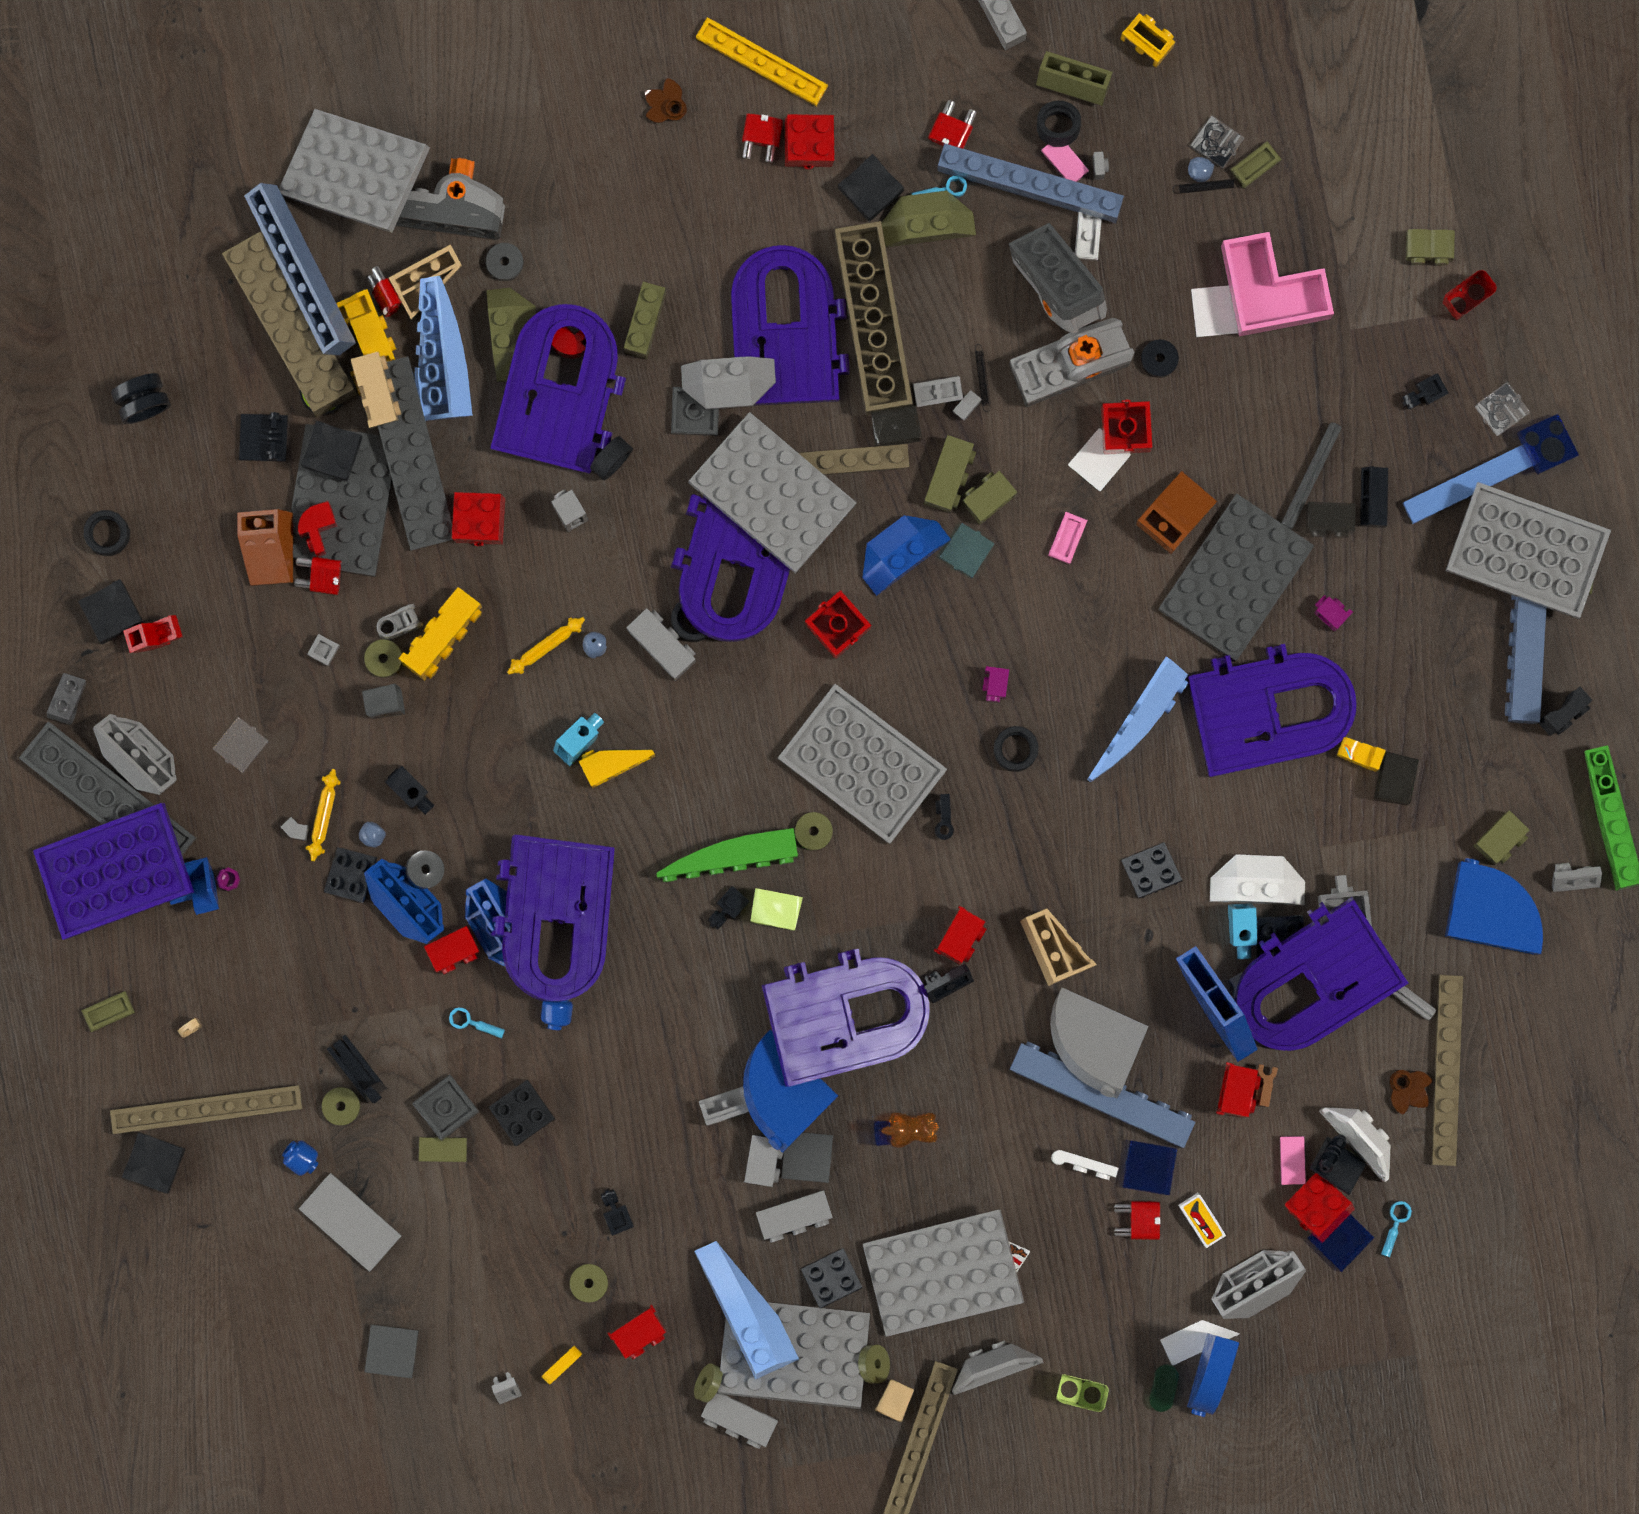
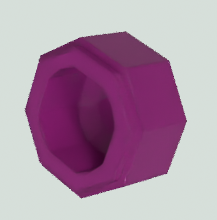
M229 867L220 870L216 878L219 887L228 892L237 889L241 881L238 872Z

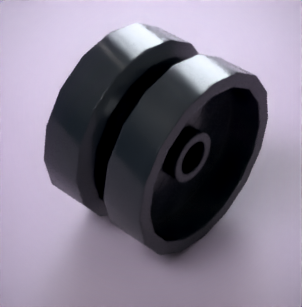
M158 373L135 377L118 385L110 392L115 404L122 406L119 410V415L124 424H133L150 419L171 406L167 394L159 392L163 384Z

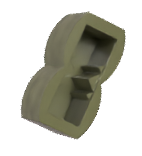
M1407 230L1406 261H1411L1412 265H1424L1425 261L1435 262V265L1438 266L1448 265L1449 262L1454 260L1455 231Z

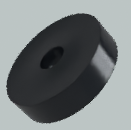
M1162 339L1148 343L1141 354L1143 369L1147 374L1156 378H1163L1172 374L1179 361L1176 347L1169 341ZM1162 355L1164 357V361L1157 362L1156 356Z

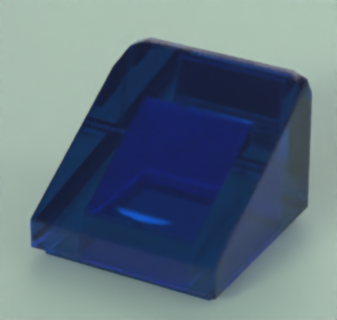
M874 1122L875 1145H892L894 1143L892 1122Z

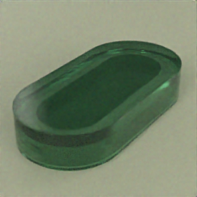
M1163 1364L1156 1369L1149 1403L1158 1412L1169 1410L1174 1401L1179 1374L1172 1365Z

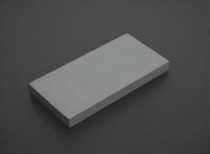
M332 1173L324 1179L299 1208L300 1211L369 1272L402 1237L401 1234Z

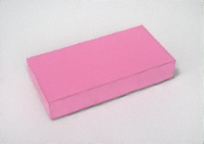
M1047 145L1041 150L1065 179L1077 182L1089 173L1087 167L1068 145L1064 147Z
M1065 512L1048 556L1070 564L1088 520Z
M1280 1137L1281 1185L1306 1183L1304 1137Z

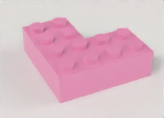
M1269 232L1223 240L1221 250L1239 337L1332 318L1334 311L1325 268L1279 277Z

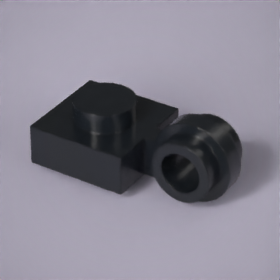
M1436 373L1416 384L1420 392L1416 395L1415 391L1402 397L1404 400L1403 405L1404 407L1407 406L1410 410L1421 404L1420 398H1423L1426 405H1429L1449 393L1439 374Z
M940 794V800H935L936 814H941V822L936 825L935 834L941 840H948L954 833V828L951 824L950 794ZM943 826L949 830L946 835L940 832V828Z
M732 886L717 902V905L723 910L722 912L716 910L707 920L710 922L709 926L715 927L718 930L727 921L724 917L726 914L735 919L750 901Z
M605 1189L601 1197L605 1207L610 1206L612 1210L603 1213L611 1235L613 1236L633 1228L634 1224L626 1204L616 1207L615 1203H618L619 1199L615 1189Z

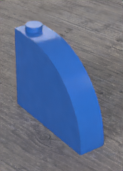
M1465 858V862L1461 861L1458 863L1445 937L1540 955L1543 944L1542 922L1538 909L1528 892L1511 876L1497 869L1479 865L1478 860Z
M1195 946L1177 957V963L1189 987L1237 1062L1257 1051V1046L1244 1013L1198 948Z
M771 1029L758 1042L748 1058L743 1077L744 1097L748 1111L759 1130L769 1139L770 1145L783 1153L838 1095L822 1079L786 1087Z
M1207 1333L1187 1407L1192 1409V1414L1205 1417L1206 1413H1215L1226 1388L1239 1342Z

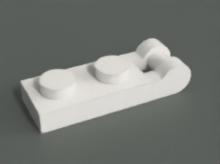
M1057 1150L1051 1155V1160L1054 1164L1060 1165L1064 1162L1073 1164V1170L1087 1173L1089 1169L1097 1172L1096 1177L1109 1180L1110 1176L1116 1177L1118 1172L1117 1167L1062 1150Z

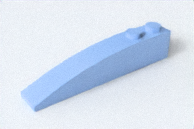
M441 276L420 279L419 310L422 311L417 325V332H420V345H416V355H419L418 367H415L414 376L425 421L473 416L465 353L449 296Z
M1165 657L1087 780L1089 782L1094 781L1125 757L1147 735L1164 711L1169 714L1176 701L1172 700L1177 692L1181 694L1187 686L1188 681L1185 678L1188 674L1168 657Z
M717 1241L695 1250L694 1252L755 1380L799 1360L779 1316Z

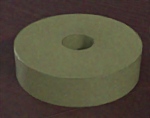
M377 640L370 644L365 652V665L377 677H391L402 666L401 661L398 659L402 652L390 640ZM381 655L388 656V660L385 663L379 661Z
M816 812L803 815L795 827V836L798 843L803 848L811 851L826 847L833 834L829 819L823 814ZM812 827L818 829L816 836H812L809 833Z
M334 1088L323 1098V1115L332 1124L348 1125L360 1113V1100L348 1088ZM339 1102L345 1103V1109L343 1111H339L337 1109V1104Z
M582 1265L573 1272L570 1278V1289L573 1295L583 1302L589 1303L601 1299L608 1288L607 1275L597 1265ZM586 1279L593 1280L594 1284L591 1288L585 1286Z
M867 1345L860 1352L858 1368L865 1382L870 1384L882 1383L889 1374L890 1359L887 1351L881 1345Z
M710 1363L703 1368L694 1387V1397L704 1403L713 1399L722 1381L723 1372L720 1371V1367Z

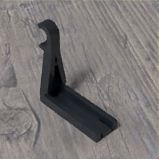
M344 1035L342 1039L349 1046L350 1050L341 1039L333 1044L341 1057L337 1055L331 1046L327 1050L368 1103L372 1102L375 1104L382 1098L380 1094L388 1088L348 1036Z

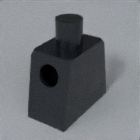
M399 765L384 780L411 809L416 806L426 815L434 807V804L425 796L428 791L402 765ZM412 787L417 791V795L413 798L407 794L408 789Z

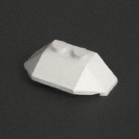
M1236 854L1210 878V902L1304 905L1305 881L1283 856Z
M1327 1107L1320 1109L1319 1112L1339 1134L1345 1136L1346 1142L1367 1163L1368 1167L1382 1182H1386L1389 1179L1391 1145L1387 1142L1389 1139L1388 1135L1381 1128L1377 1130L1371 1124L1373 1122L1371 1116L1365 1110L1361 1112L1359 1109Z

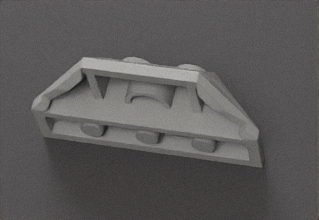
M734 357L708 359L681 366L682 389L706 410L753 406L776 383L775 360L770 358Z
M109 714L94 726L93 730L103 757L136 790L160 795L176 782L173 754L140 722Z
M1263 1250L1223 1273L1211 1300L1223 1319L1250 1318L1288 1296L1300 1281L1306 1269L1294 1251Z
M1005 1340L991 1345L992 1350L983 1352V1349L969 1353L970 1358L965 1359L952 1387V1393L957 1395L1044 1363L1043 1359L1012 1343L1006 1344Z

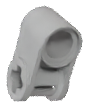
M415 605L404 606L394 613L379 619L376 626L378 635L382 639L392 640L423 627V623L419 622L414 611ZM407 615H409L412 623L409 622ZM385 623H391L394 626V630L389 634L381 631V627Z

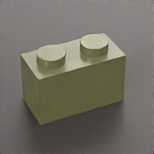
M1000 471L996 474L993 472L989 473L982 479L984 484L977 489L972 487L964 494L965 499L962 504L980 525L1017 495V491Z
M1509 810L1473 846L1493 865H1496L1498 862L1503 864L1512 855L1509 851L1515 845L1519 848L1528 839L1526 833L1529 829Z

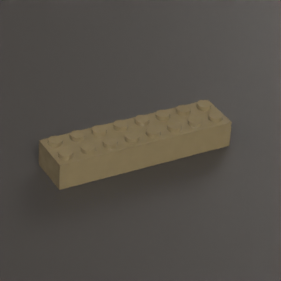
M881 221L835 229V240L865 414L870 416L912 409L913 402Z
M262 231L223 252L222 255L316 418L356 396L357 393L335 355L322 353Z

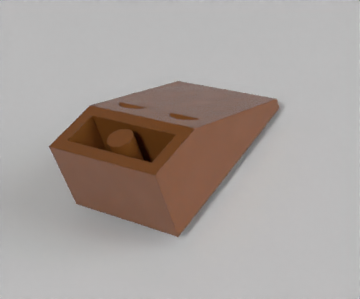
M1181 471L1138 519L1136 525L1172 555L1217 501Z
M279 509L237 513L238 540L250 585L293 583V513Z

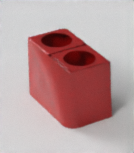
M1479 270L1444 296L1442 302L1457 321L1496 292L1497 287L1486 271ZM1479 284L1484 288L1485 294L1483 298L1474 300L1469 296L1468 290L1471 285ZM1460 297L1465 301L1466 308L1462 313H1458L1450 303L1453 298Z

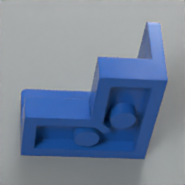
M208 858L185 863L194 893L170 901V904L192 899L196 915L219 909L215 876Z

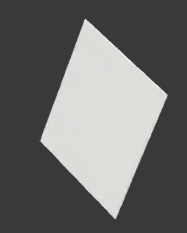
M1229 285L1191 289L1196 337L1238 333Z
M1099 428L1068 466L1097 490L1101 491L1131 454H1104L1102 430Z

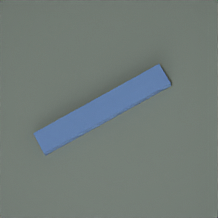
M1525 443L1403 502L1402 505L1412 524H1415L1472 496L1477 482L1491 487L1537 465L1539 462L1531 446Z

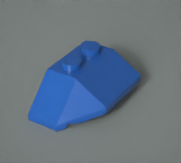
M904 515L867 543L862 578L874 594L878 596L951 541V539L937 521Z
M381 859L364 872L371 901L402 936L427 944L443 932L441 903L428 889H419L413 886L406 877L404 866Z
M485 878L466 889L465 918L488 958L505 966L502 953L503 937L491 936V933L495 930L493 917H505L507 891ZM505 924L504 931L510 932L511 924Z

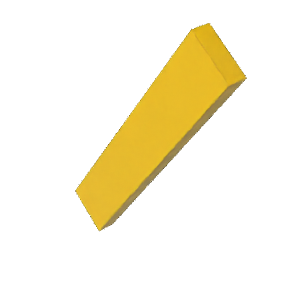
M708 17L696 35L697 40L816 107L828 88L826 83Z

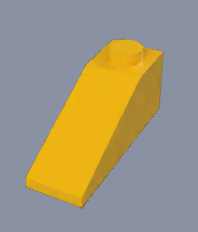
M591 750L581 756L582 760L579 763L593 789L655 757L653 750H609L596 753L594 750Z

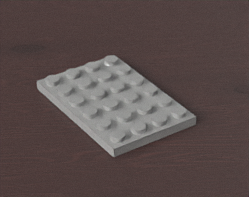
M314 109L279 190L283 197L392 233L430 147L408 138Z
M750 412L688 481L692 487L795 574L857 504Z
M1477 482L1445 571L1580 619L1611 530Z
M836 684L833 685L778 757L786 766L889 844L895 839L947 771V768Z
M1001 1209L863 1243L886 1337L1024 1303Z
M767 1302L779 1316L799 1360L756 1380L727 1319L725 1320L720 1371L723 1372L717 1394L861 1409L864 1379L860 1375L858 1359L861 1350L867 1346L870 1313Z

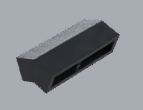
M1363 467L1361 468L1360 526L1386 528L1388 468Z

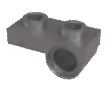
M63 673L47 710V717L71 725L77 712L78 702L86 686V680Z

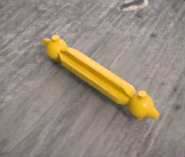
M584 617L578 619L569 618L567 626L560 627L522 655L520 660L512 659L507 673L509 675L513 673L523 674L525 666L532 665L568 639L572 632L580 633L582 624L585 621Z
M332 769L328 775L322 777V781H324L326 786L321 791L311 835L313 843L310 846H306V850L309 851L311 861L314 862L317 856L325 853L321 844L326 837L335 798L334 787L341 783L336 776L335 769Z

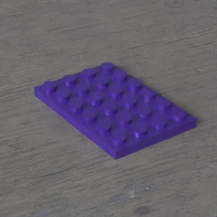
M159 803L33 850L62 940L75 937L194 893L165 803Z

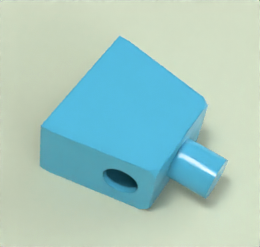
M593 713L587 720L584 717H580L556 740L553 751L571 767L595 742L599 734L597 729L604 721L596 713Z
M1251 903L1229 904L1230 943L1233 946H1237V959L1251 958V946L1257 945L1256 907ZM1247 930L1246 936L1240 937V932Z

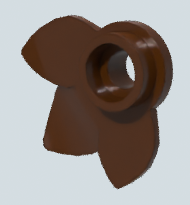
M667 78L663 90L651 89L645 91L646 101L651 107L646 114L649 120L655 123H662L668 119L678 121L686 115L687 107L682 100V89L674 80ZM677 106L680 110L678 113H672L671 108Z
M1405 1070L1395 1071L1390 1077V1087L1393 1090L1391 1103L1395 1110L1403 1115L1408 1110L1409 1105L1417 1108L1428 1107V1095L1424 1088L1431 1084L1432 1079L1421 1071L1412 1073ZM1400 1077L1405 1079V1085L1402 1087L1397 1084V1080Z

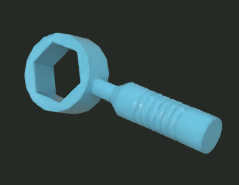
M956 175L948 179L946 187H934L911 194L948 191L955 198H959L965 194L967 183L963 177ZM959 180L964 185L963 191L954 193L949 188L950 182Z
M455 1008L449 1016L451 1025L457 1029L466 1028L470 1024L475 1026L477 1030L501 1039L505 1032L504 1029L483 1021L476 1022L471 1020L470 1013L464 1008ZM457 1011L465 1012L467 1015V1022L462 1026L454 1024L453 1015Z
M1398 1201L1390 1207L1389 1214L1395 1222L1393 1227L1389 1229L1381 1252L1384 1256H1391L1398 1235L1397 1228L1399 1222H1406L1411 1217L1412 1210L1406 1202ZM1403 1204L1408 1210L1407 1215L1404 1219H1397L1393 1214L1395 1206Z

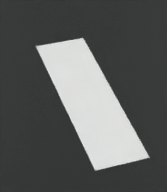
M1201 1320L1160 1341L1173 1366L1201 1353L1207 1333L1230 1339L1240 1333Z

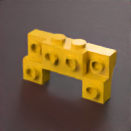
M368 289L336 303L347 326L352 325L363 356L379 352L380 356L385 355L387 362L396 360L393 351L397 349L392 337L387 338L384 331L388 326L383 315L378 316ZM352 371V372H350V373H351V376H352V378H353V380H354V383H355V385H356L357 391H358L359 395L361 396L360 390H359L358 385H357V381H356V377H355L354 371Z

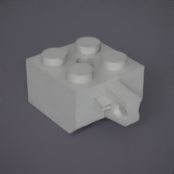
M1346 875L1335 876L1336 888L1331 889V894L1319 895L1318 906L1320 907L1319 904L1323 902L1328 911H1331L1353 897L1372 926L1368 892H1353V887H1347ZM1326 915L1320 918V924L1329 920Z

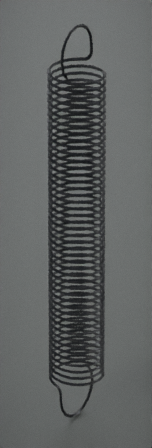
M1228 179L1225 182L1220 180L1218 183L1213 181L1211 184L1208 181L1204 185L1203 182H1200L1197 186L1196 183H1192L1187 192L1185 190L1189 184H1185L1179 193L1200 192L1199 189L1202 185L1201 191L1228 189L1227 186L1229 184V188H1234V179L1232 182L1231 179Z
M975 351L981 399L990 406L988 400L990 401V395L989 397L987 393L989 394V387L988 389L986 387L988 386V380L987 382L985 380L987 379V372L986 374L984 373L986 365L985 367L983 365L985 364V357L984 359L982 358L984 351H980L981 353Z

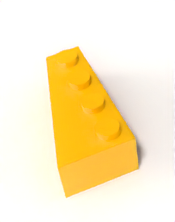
M458 587L439 609L438 613L440 615L438 618L433 617L424 629V636L416 637L411 643L409 654L407 655L403 652L398 659L424 681L427 677L431 679L438 671L439 667H437V664L441 659L446 660L452 653L453 648L451 646L455 641L458 640L460 642L468 632L465 628L470 622L475 623L482 614V611H480L482 608L481 604Z

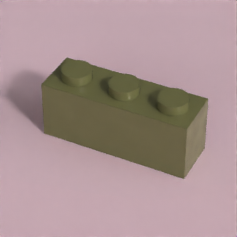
M1046 51L1039 69L1036 85L1103 106L1113 72Z
M647 282L642 283L624 345L625 354L647 360L666 296V288Z
M947 435L924 501L925 505L951 513L952 507L957 509L961 495L957 494L959 487H965L969 473L965 472L967 464L972 465L976 455V451H973V443Z

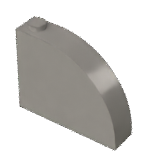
M1061 988L1051 1013V1035L1060 1059L1079 1080L1099 1090L1104 1096L1117 1099L1124 1087L1149 1026Z

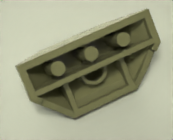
M948 191L901 196L881 223L885 247L976 236L973 212Z
M511 288L487 290L488 315L497 382L507 381L520 331L527 321L536 314L535 305Z

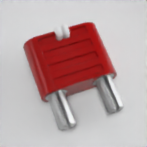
M948 100L943 112L938 114L928 139L942 146L945 143L964 149L973 129L971 124L975 118L976 111L970 109L963 122L950 116L955 102L952 101L951 103V100Z
M747 114L742 142L745 143L742 157L746 158L748 144L747 159L751 157L752 145L768 147L766 162H769L770 150L772 148L770 163H772L775 148H779L783 120L767 115Z
M376 266L372 269L373 274L369 275L367 279L373 288L372 294L385 317H389L398 311L402 302L389 278L385 279L379 266Z
M298 557L296 565L311 567L310 580L296 578L294 585L296 587L310 588L311 592L338 595L342 561L313 557L312 559Z
M1131 1201V1204H1115L1114 1207L1130 1208L1114 1209L1115 1212H1130V1228L1114 1229V1231L1130 1233H1114L1115 1236H1130L1131 1239L1135 1240L1160 1239V1202Z

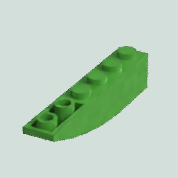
M1607 745L1586 750L1584 752L1593 799L1615 889L1617 891L1638 886L1639 862L1609 747Z
M794 828L745 835L700 849L657 872V878L663 879V882H671L677 880L676 876L686 875V879L700 877L701 872L709 871L710 875L724 873L723 869L733 868V872L747 870V865L756 864V868L769 867L770 862L779 861L780 865L794 863L793 858H798Z

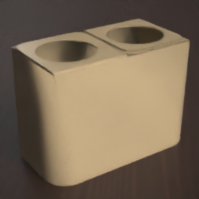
M890 1380L875 1411L898 1422H902L914 1389L897 1381Z

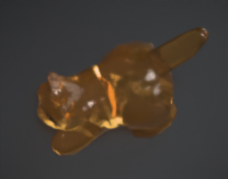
M894 1113L888 1119L890 1126L884 1127L881 1132L885 1135H891L890 1143L892 1146L902 1148L913 1141L936 1142L937 1135L935 1133L938 1131L939 1126L934 1121L936 1116L933 1113H926L917 1117Z

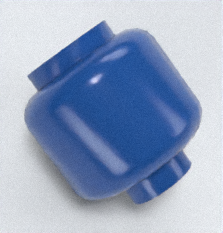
M569 1000L562 1002L543 1001L541 1020L548 1024L547 1028L561 1030L563 1026L571 1023L572 1002Z
M303 1140L292 1141L282 1154L284 1165L298 1176H302L307 1172L311 1174L318 1166L316 1161L318 1152Z

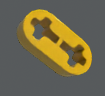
M574 1345L541 1377L550 1385L582 1353Z

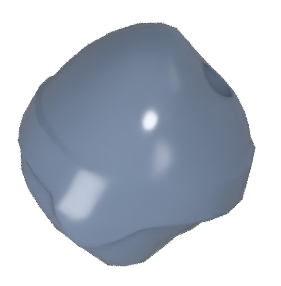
M1196 157L1189 162L1188 174L1196 182H1205L1211 177L1214 164L1206 158Z
M590 632L584 637L583 649L588 657L594 659L605 653L607 646L606 638L603 634Z
M366 822L359 832L360 841L366 846L374 848L381 845L386 836L384 829L374 822Z

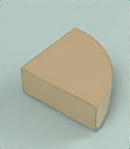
M194 1018L182 1026L178 1032L182 1038H186L202 1028V1024L199 1019Z

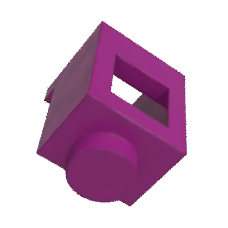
M1325 595L1315 604L1318 609L1314 614L1334 632L1353 613L1350 609L1346 612L1344 610L1345 606L1337 598L1331 599Z
M986 666L985 674H989V677H984L982 691H987L986 701L1000 703V699L1005 700L1009 669Z

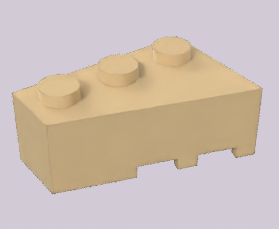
M450 244L389 277L411 320L420 312V279L441 276L445 285L462 265Z
M379 352L351 359L363 407L367 414L369 428L398 421V415H401L398 401L393 402L391 393L395 392L392 379H387L385 370L388 369L385 355L380 356Z
M1048 909L1037 912L1020 921L1048 986L1097 965L1081 949L1082 947L1066 932L1067 930Z

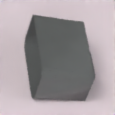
M390 684L362 691L365 712L370 718L377 719L405 715L402 691L398 685Z

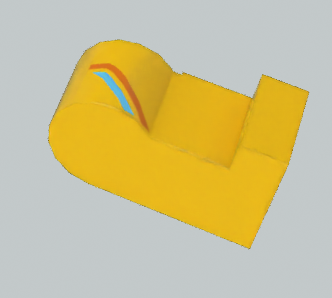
M1344 737L1337 756L1377 772L1386 750Z

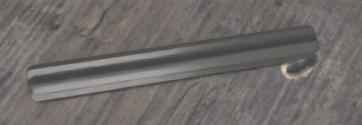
M1331 422L1281 522L1289 529L1294 527L1341 431V426Z

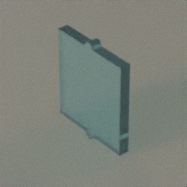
M962 523L940 558L954 566V570L959 569L973 578L995 543L982 536L980 531L976 532Z

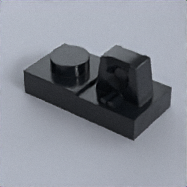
M966 963L952 968L943 977L937 971L924 977L927 984L924 987L932 1003L974 982Z

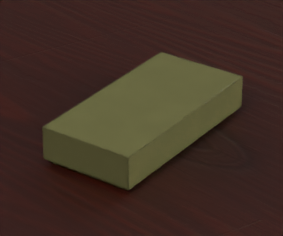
M1267 141L1231 168L1230 171L1245 189L1282 159Z
M126 991L81 1010L91 1032L135 1014Z
M419 1137V1161L467 1162V1138H445L441 1141L439 1138Z

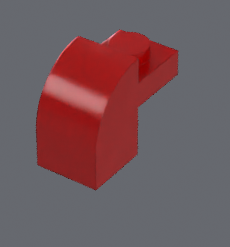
M565 326L555 333L551 347L564 358L577 359L584 356L586 338L581 330L574 335Z
M329 501L308 508L302 514L298 523L299 535L301 538L310 536L306 541L310 553L315 552L317 557L326 555L320 532L338 527Z
M170 615L153 623H141L123 631L130 653L161 648L183 637L176 615Z

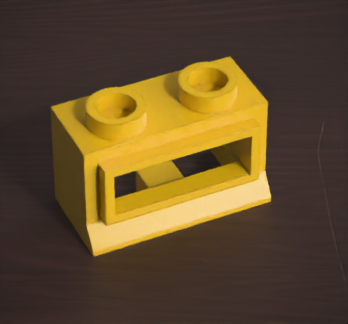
M1139 13L1122 32L1120 39L1123 42L1126 39L1136 46L1135 50L1141 55L1145 53L1154 60L1153 66L1157 68L1174 47L1175 41L1172 40L1174 36L1166 29L1161 31L1157 28L1155 20L1149 15L1145 14L1142 16ZM1138 23L1165 44L1161 50L1134 30Z

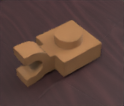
M1258 1064V1075L1261 1076L1263 1081L1259 1089L1255 1091L1254 1099L1258 1100L1257 1106L1267 1108L1270 1104L1273 1079L1277 1074L1278 1068L1272 1067L1271 1074L1265 1075L1263 1073L1264 1065Z

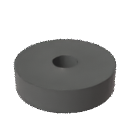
M499 243L489 250L486 256V266L492 277L499 281H511L522 272L524 260L522 253L516 246L510 243ZM504 258L509 260V263L506 266H503L500 263L501 260Z
M427 850L419 851L408 859L405 867L406 877L413 886L419 889L432 888L443 878L444 864L441 858L434 852ZM422 866H426L428 868L427 874H424L421 871Z

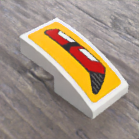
M1199 1193L1178 1205L1205 1248L1226 1236Z

